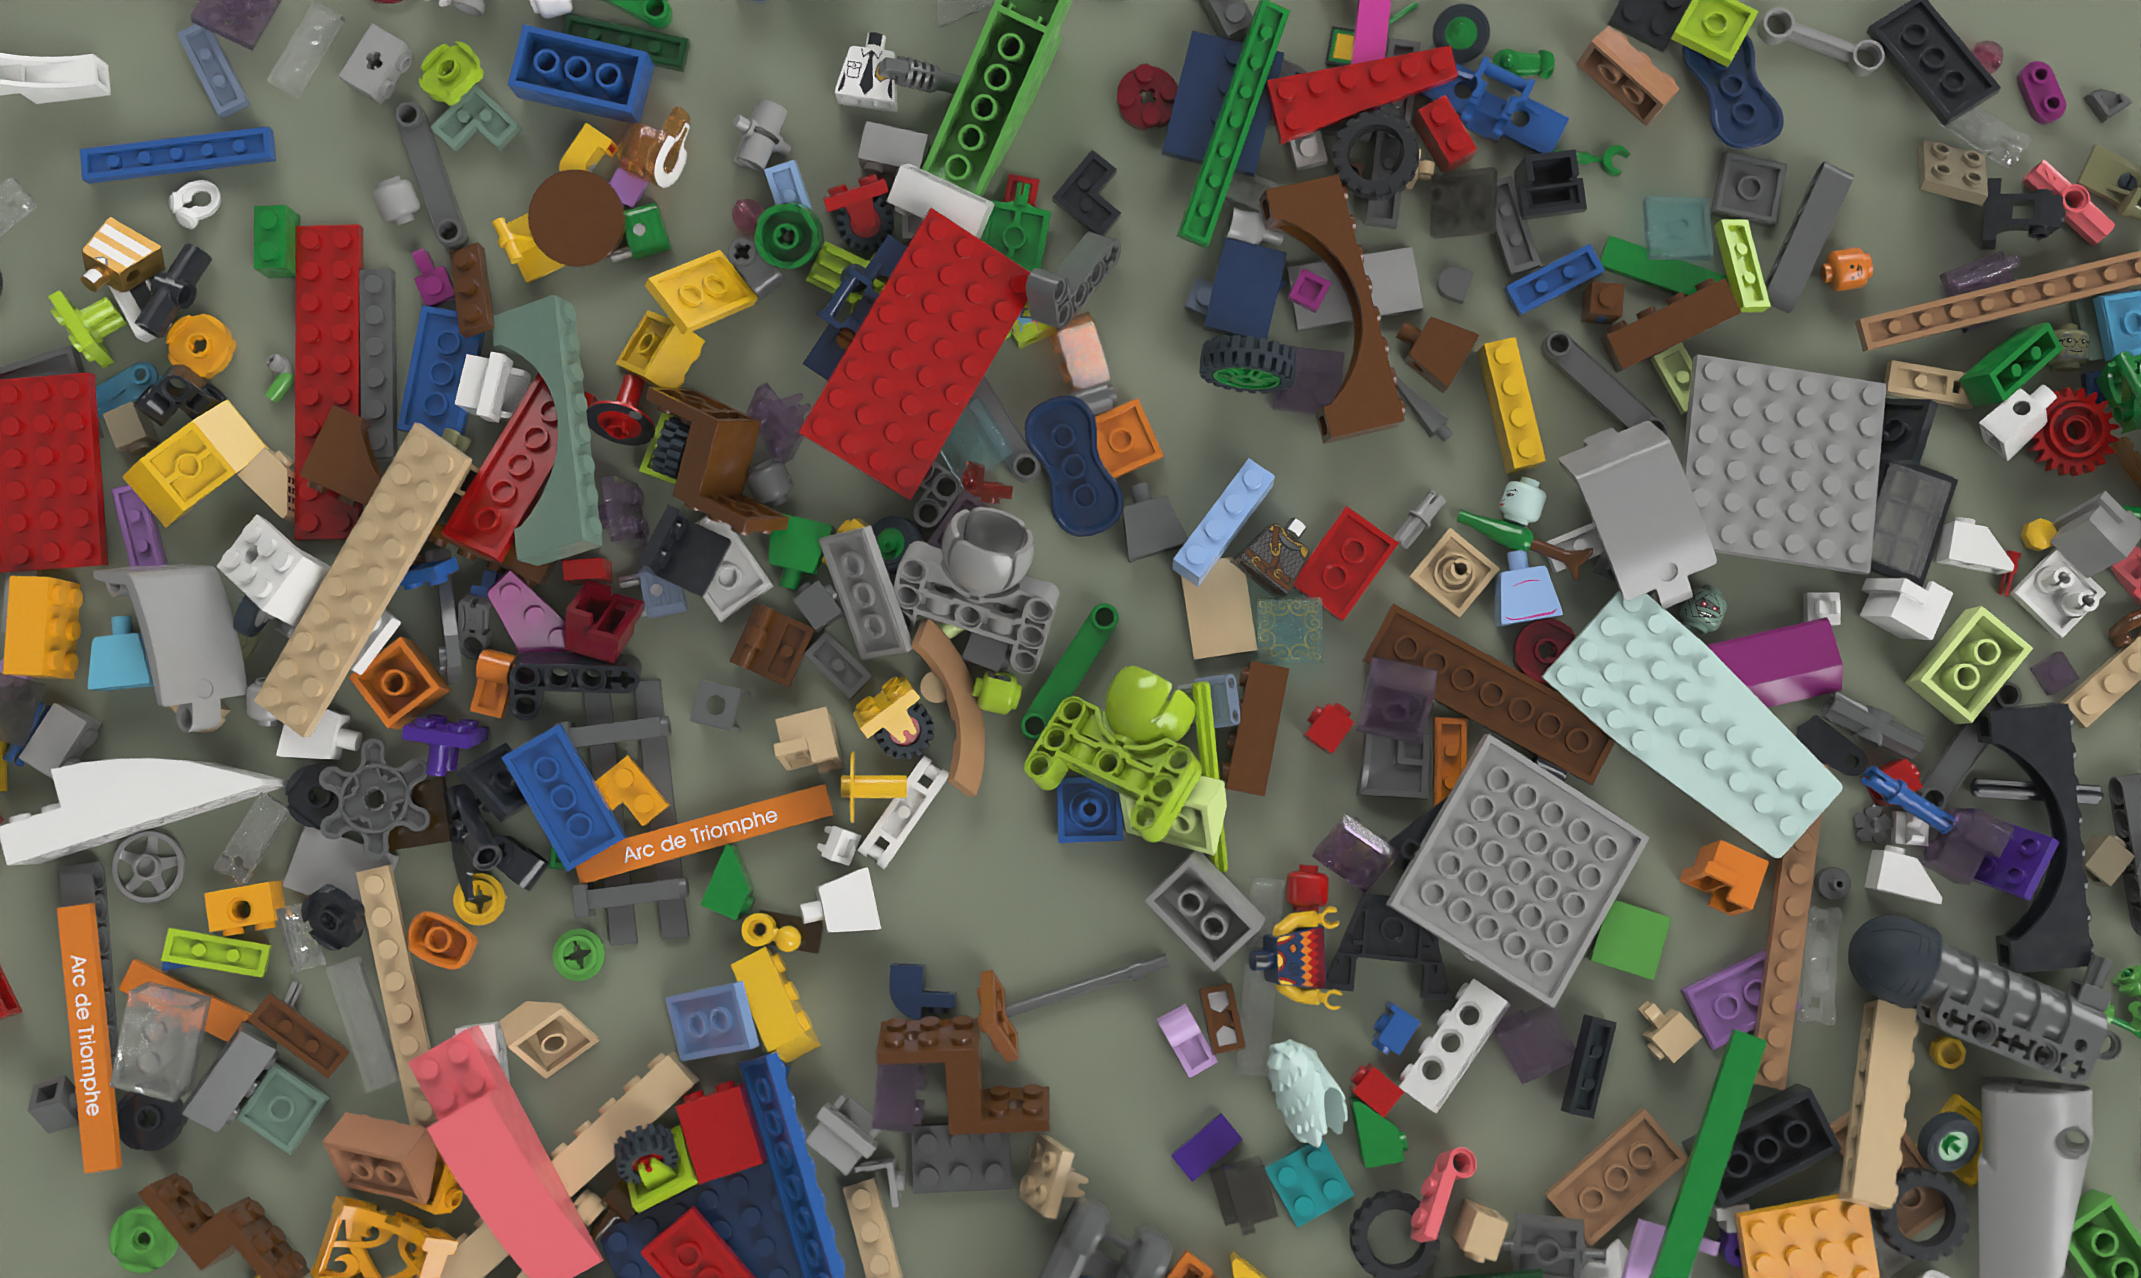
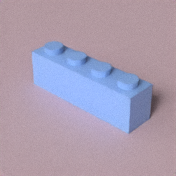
M1249 458L1174 557L1172 569L1199 587L1270 492L1275 476Z

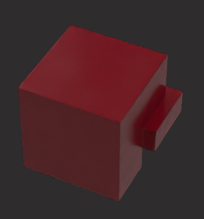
M587 579L566 609L565 650L614 664L634 634L635 624L644 612V601L613 593L611 596V586Z

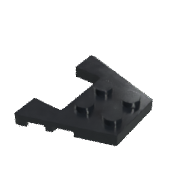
M1362 893L1327 972V989L1354 991L1357 958L1409 962L1423 965L1420 998L1451 1002L1452 995L1447 983L1445 966L1442 962L1438 945V937L1386 905L1390 896Z

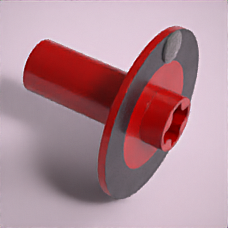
M633 374L625 375L622 379L616 401H597L588 406L586 411L588 426L601 437L618 444L637 446L650 442L651 438L653 439L655 435V425L644 412L637 409L645 386L644 380Z

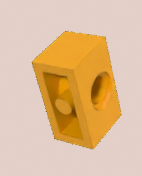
M282 880L204 893L209 931H222L223 937L244 933V926L255 925V931L275 928V921L287 919ZM245 901L251 907V913L248 917L242 912V906Z

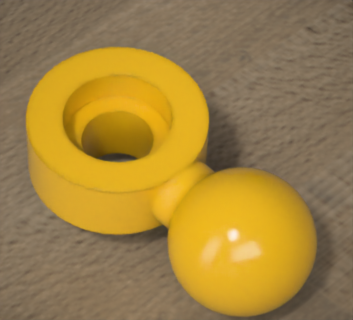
M765 913L752 914L742 924V936L752 946H764L774 941L781 951L792 952L801 943V934L798 929L793 926H784L777 929L774 919ZM760 923L763 924L766 929L765 933L762 936L759 935L756 930L758 924Z

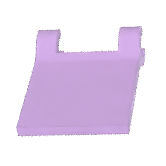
M1638 1219L1621 1278H1649L1666 1226ZM1703 1235L1698 1250L1717 1256L1720 1243L1710 1240L1709 1237Z

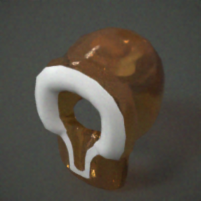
M675 106L661 130H656L638 122H632L623 133L617 149L618 162L624 172L636 179L652 183L660 188L671 186L679 178L686 163L687 152L684 148V142L690 129L691 118L689 114L682 108Z

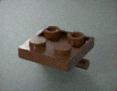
M756 603L729 662L790 688L805 656L804 653L807 651L816 630L767 606Z

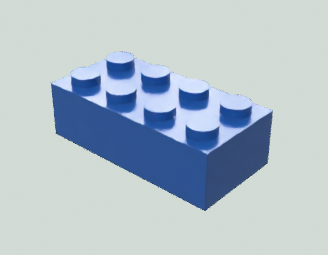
M523 24L508 86L520 99L640 125L655 65L645 51Z

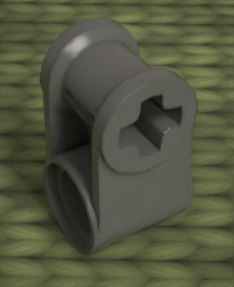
M742 237L730 243L728 248L730 260L761 301L786 281L775 266L767 263L760 256L755 244L750 239ZM744 250L748 253L749 259L745 260L740 257V251Z

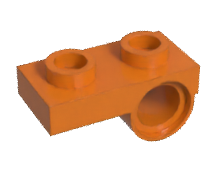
M487 648L481 652L476 664L475 673L478 681L470 711L505 719L510 700L509 676L514 660L517 657L516 655Z

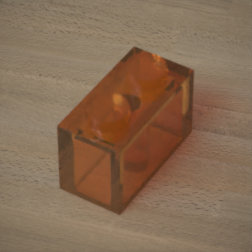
M1089 312L1076 315L1065 329L1053 327L1055 334L1050 335L1055 354L1061 352L1063 363L1058 366L1064 383L1070 382L1075 392L1111 380L1096 324Z

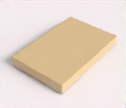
M1236 556L1220 558L1199 587L1181 576L1193 660L1258 650L1246 573L1240 567L1238 568L1236 564L1232 563Z

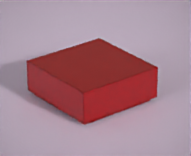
M1008 174L1003 202L1015 201L1017 183H1023V195L1024 184L1026 183L1031 186L1027 203L1035 207L1040 180Z

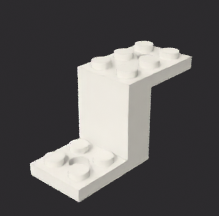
M257 514L244 527L242 534L232 547L224 553L222 560L217 565L260 609L294 627H297L331 568L326 563L297 548L270 522ZM387 609L384 610L350 668L360 675L364 673L401 624Z

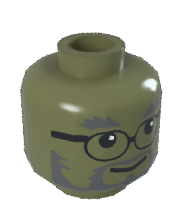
M2076 324L2058 325L2054 333L2063 350L2046 365L2052 367L2054 372H2077L2090 359V335L2083 330H2078V325Z

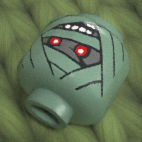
M1704 585L1702 589L1692 588L1693 597L1683 601L1678 613L1683 621L1682 625L1700 635L1716 631L1728 609L1727 602L1721 597L1722 592L1710 585Z

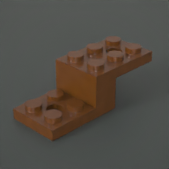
M178 1173L150 1183L137 1193L201 1271L224 1260L238 1250L260 1278H304L311 1272L306 1266L307 1262L304 1256L289 1246L285 1241L286 1236L279 1227L270 1223L265 1216V1210L261 1204L250 1197L231 1204L214 1215L212 1208L207 1203L200 1201L195 1195L190 1181Z

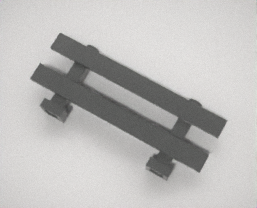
M661 680L639 682V686L635 690L637 720L614 722L611 693L583 692L587 726L576 727L573 722L554 723V725H563L577 751L578 748L589 747L594 781L598 780L618 763L616 743L640 740L644 773L670 804L667 809L650 822V831L676 825L677 820L667 736L671 735V722L669 716L665 717ZM622 803L612 812L626 835ZM681 857L654 864L656 881L632 884L629 871L604 878L605 888L593 889V883L573 885L575 918L596 915L595 909L607 908L611 946L638 943L634 904L658 901L662 939L690 936L685 897H689L690 889L687 877L683 878Z

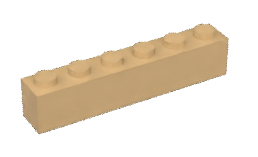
M1879 999L1864 1003L1838 1198L1840 1200L1874 1209H1891L1897 1199L1896 1173L1902 1163V1152L1899 1150L1901 1136H1903L1906 1130L1904 1109L1911 1092L1908 1077L1915 1060L1912 1045L1913 1038L1917 1035L1919 1023L1916 1019L1917 1009H1904Z

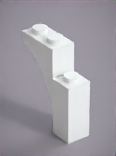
M0 53V95L21 93L35 104L111 95L109 68L105 62L94 54L34 57Z

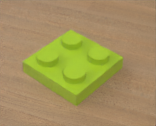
M1692 0L1671 39L1728 67L1759 11L1737 0Z

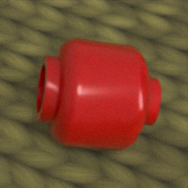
M1299 864V871L1288 873L1285 898L1287 903L1293 905V910L1319 912V907H1324L1328 903L1329 877L1324 873L1318 872L1319 866Z

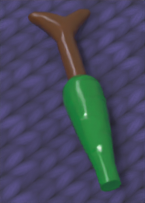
M1464 510L1460 511L1457 522L1470 526L1491 540L1513 551L1532 550L1562 562L1568 568L1574 581L1580 576V565L1593 555V548L1565 550L1534 538L1535 536L1530 529L1515 523L1475 515Z

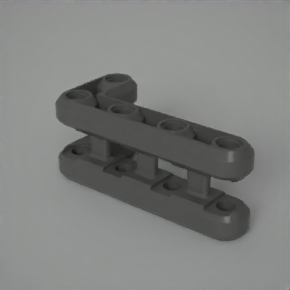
M1084 1195L1083 1197H1076L1038 1278H1079L1080 1274L1090 1278H1162L1169 1264L1173 1248L1165 1234L1149 1224L1136 1226L1131 1240L1106 1229L1107 1224H1110L1111 1217L1105 1205L1094 1197ZM1103 1239L1125 1250L1126 1253L1125 1255L1122 1254L1117 1261L1097 1250L1098 1243Z

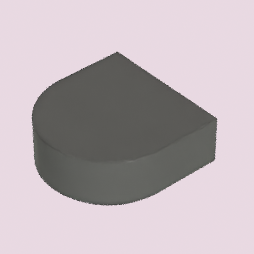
M1457 266L1444 269L1436 282L1439 294L1445 299L1462 305L1474 272Z

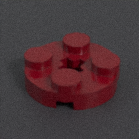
M1149 64L1139 65L1136 69L1129 71L1118 85L1116 103L1121 118L1129 126L1138 130L1164 127L1170 121L1178 85L1165 70ZM1152 92L1154 94L1153 98L1156 101L1154 103L1147 102L1144 105L1141 103L1142 96L1140 94Z
M1542 619L1534 621L1523 627L1516 636L1513 645V663L1519 668L1521 673L1539 683H1547L1541 676L1575 639V634L1568 625L1559 620ZM1546 643H1550V650L1554 652V656L1546 657L1544 660L1540 657L1541 652L1538 651L1539 646H1545Z

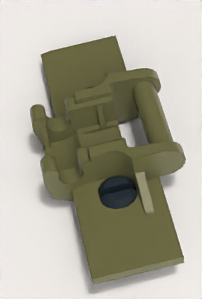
M2095 144L2076 184L2115 204L2114 208L2118 209L2119 215L2123 217L2129 215L2141 222V206L2137 205V202L2141 204V167Z

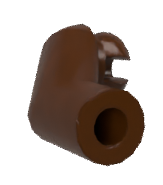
M2141 608L2126 614L2109 629L2108 638L2112 639L2115 647L2131 642L2132 638L2128 632L2141 626Z

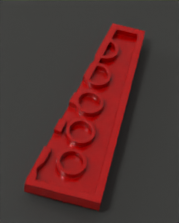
M1450 45L1267 80L1265 87L1280 145L1314 133L1325 126L1344 122L1347 118L1360 113L1371 112L1376 107L1387 103L1392 104L1406 99L1410 95H1417L1452 82L1457 78L1458 73Z

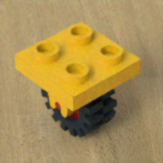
M902 675L900 678L895 676L889 679L882 686L880 693L873 698L871 696L864 698L857 704V710L853 712L860 730L867 739L874 734L881 749H884L885 753L889 756L891 754L894 755L895 759L901 760V756H905L906 760L912 759L911 755L915 753L918 757L922 754L921 749L925 748L927 750L930 746L929 739L933 740L934 734L932 729H934V724L926 708L917 702L920 700V697L905 675Z

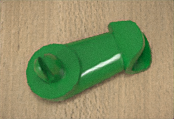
M1503 49L1495 54L1492 63L1519 77L1539 75L1541 79H1549L1554 72L1555 57L1552 52L1542 49L1538 53Z

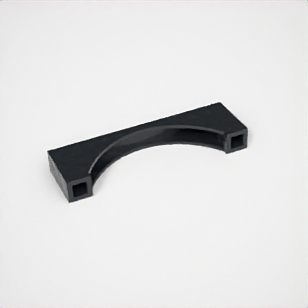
M2048 702L1983 709L1976 717L1978 742L1992 744L2012 758L2027 773L2044 801L2049 816L2051 836L2059 842L2050 860L2045 881L2029 910L2004 935L1996 936L1998 965L2016 973L2087 967L2092 958L2091 956L2094 954V945L2089 935L2088 924L2091 921V912L2086 901L2088 879L2083 868L2085 846L2080 834L2082 813L2078 808L2077 801L2079 780L2075 775L2074 767L2077 752L2072 742L2071 734L2074 719L2067 703Z

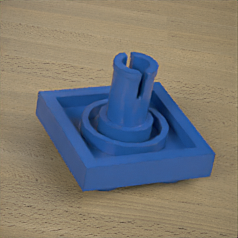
M1087 777L1063 778L1062 782L1057 786L1058 842L1124 841L1120 794Z

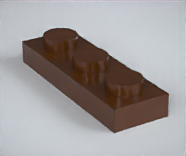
M477 242L450 252L459 333L465 338H469L494 329L484 247Z
M272 992L268 994L247 1020L327 1079L330 1078L351 1052L350 1049Z

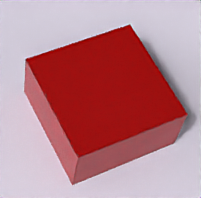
M603 557L562 560L563 581L572 585L584 584L587 579L598 583L613 582L612 562Z

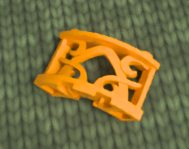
M336 1195L332 1205L333 1212L315 1265L312 1267L310 1274L313 1278H383L373 1264L367 1248L383 1245L394 1234H397L398 1249L408 1267L386 1278H417L415 1275L418 1278H440L447 1254L454 1255L458 1241L438 1227H423L424 1225H421L422 1219L410 1214L396 1211L395 1216L386 1214L387 1211L385 1210L377 1211L379 1204ZM345 1219L347 1240L335 1241L342 1220ZM372 1226L378 1228L379 1237L376 1240H364V1237L373 1236L370 1231ZM411 1242L416 1245L414 1252H410L409 1249ZM333 1247L350 1248L351 1253L341 1255L334 1260L346 1262L347 1269L344 1272L327 1268ZM360 1272H362V1274L364 1275V1277L357 1276V1275H358Z

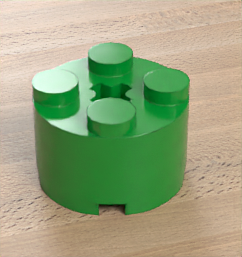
M795 202L777 204L765 210L758 218L754 235L755 246L760 256L767 263L784 269L797 268L811 262L819 254L825 241L823 226L817 214L809 207ZM785 228L794 231V242L792 240L785 241L784 236L787 234Z

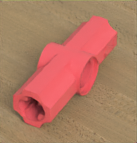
M2045 159L2037 164L2021 181L2031 191L2047 189L2053 191V195L2063 196L2062 208H2065L2066 211L2064 221L2091 246L2096 245L2106 237L2116 225L2090 202V195L2085 187L2077 184L2072 185ZM2065 198L2070 201L2072 207L2066 204Z

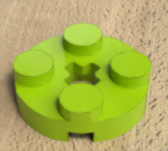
M456 42L457 45L451 47L446 43L432 50L422 62L421 70L424 73L422 79L419 78V84L432 99L445 102L447 105H454L460 101L461 97L475 83L483 78L484 70L480 67L479 57L464 42Z

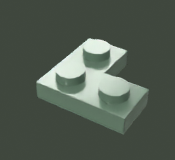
M476 84L461 97L458 103L452 105L430 127L455 152L477 131L482 133L501 151L522 130L521 126Z

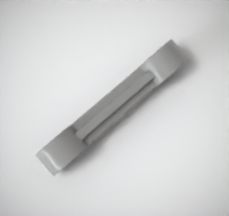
M1782 7L1772 8L1758 23L1757 32L1763 42L1776 45L1787 40L1845 61L1849 71L1859 77L1871 75L1881 66L1885 58L1883 47L1874 40L1868 39L1854 44L1796 23L1792 13ZM1777 18L1781 20L1785 26V33L1782 35L1772 33L1767 27V19ZM1858 50H1866L1872 54L1874 58L1873 67H1865L1859 63L1856 57Z

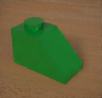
M726 844L700 904L734 920L742 919L743 914L748 916L755 902V898L751 896L754 887L738 846Z
M1349 1097L1362 1165L1365 1168L1405 1161L1403 1151H1408V1145L1404 1131H1399L1393 1122L1385 1117L1383 1118L1357 1097Z

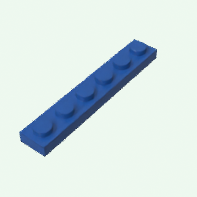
M270 127L80 149L82 180L88 184L276 161L274 132Z

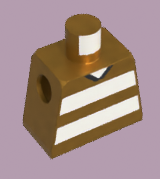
M109 217L82 250V258L87 272L80 279L83 285L92 292H97L105 284L121 293L128 292L165 268L162 247Z

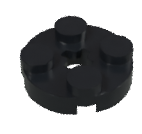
M332 764L307 765L292 775L286 787L289 803L287 807L289 813L297 822L307 827H320L322 820L337 810L339 800L334 792L326 790L325 795L327 798L325 802L320 801L318 804L314 801L316 795L313 793L315 789H323L319 783V776L323 769L337 766Z
M326 884L304 899L301 907L303 922L309 921L313 929L309 934L321 946L329 950H340L343 947L351 946L363 934L364 921L362 916L365 914L364 905L359 900L352 899L341 889L336 888L332 884Z
M162 1083L143 1085L129 1091L123 1096L117 1106V1110H119L118 1128L121 1141L131 1149L156 1151L173 1143L188 1121V1117L182 1115L184 1104L179 1095ZM147 1109L150 1112L154 1111L156 1113V1124H146L144 1122L147 1117L145 1113Z

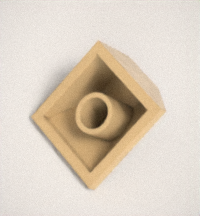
M526 1001L499 1020L507 1047L545 1079L599 1042L598 1036L561 1003Z

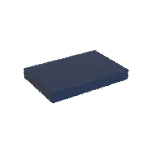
M1225 237L1203 330L1231 337L1233 335H1241L1242 338H1247V336H1254V339H1259L1260 337L1267 338L1287 252Z

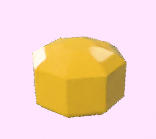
M2038 518L2023 525L2020 537L2026 548L2040 551L2053 545L2050 541L2057 533V530L2051 521Z
M1941 1035L1931 1042L1929 1055L1935 1065L1955 1069L1964 1063L1967 1050L1959 1039Z

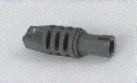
M898 56L897 59L884 58L880 61L878 75L895 80L896 85L925 91L926 93L938 90L955 94L962 76L941 71L935 64L921 62L916 59L913 60L904 56Z

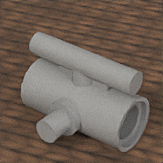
M761 99L755 105L750 118L746 119L738 114L733 120V126L741 130L743 137L732 163L739 167L747 166L757 171H764L771 153L779 152L787 156L791 150V145L783 141V137L779 133L788 111L777 103Z

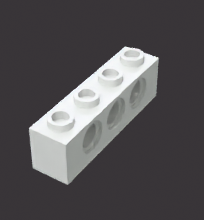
M1474 978L1470 984L1465 982L1456 994L1455 998L1458 1002L1451 1011L1447 1009L1441 1015L1437 1022V1026L1440 1028L1434 1037L1428 1036L1424 1040L1418 1051L1421 1056L1414 1065L1410 1063L1400 1076V1080L1403 1082L1399 1088L1436 1114L1511 1006L1505 999ZM1469 1009H1476L1479 1012V1019L1473 1025H1465L1463 1022V1015ZM1450 1036H1458L1461 1042L1459 1049L1452 1053L1446 1052L1444 1047L1446 1039ZM1432 1063H1439L1442 1068L1440 1077L1435 1080H1429L1426 1076L1427 1067Z

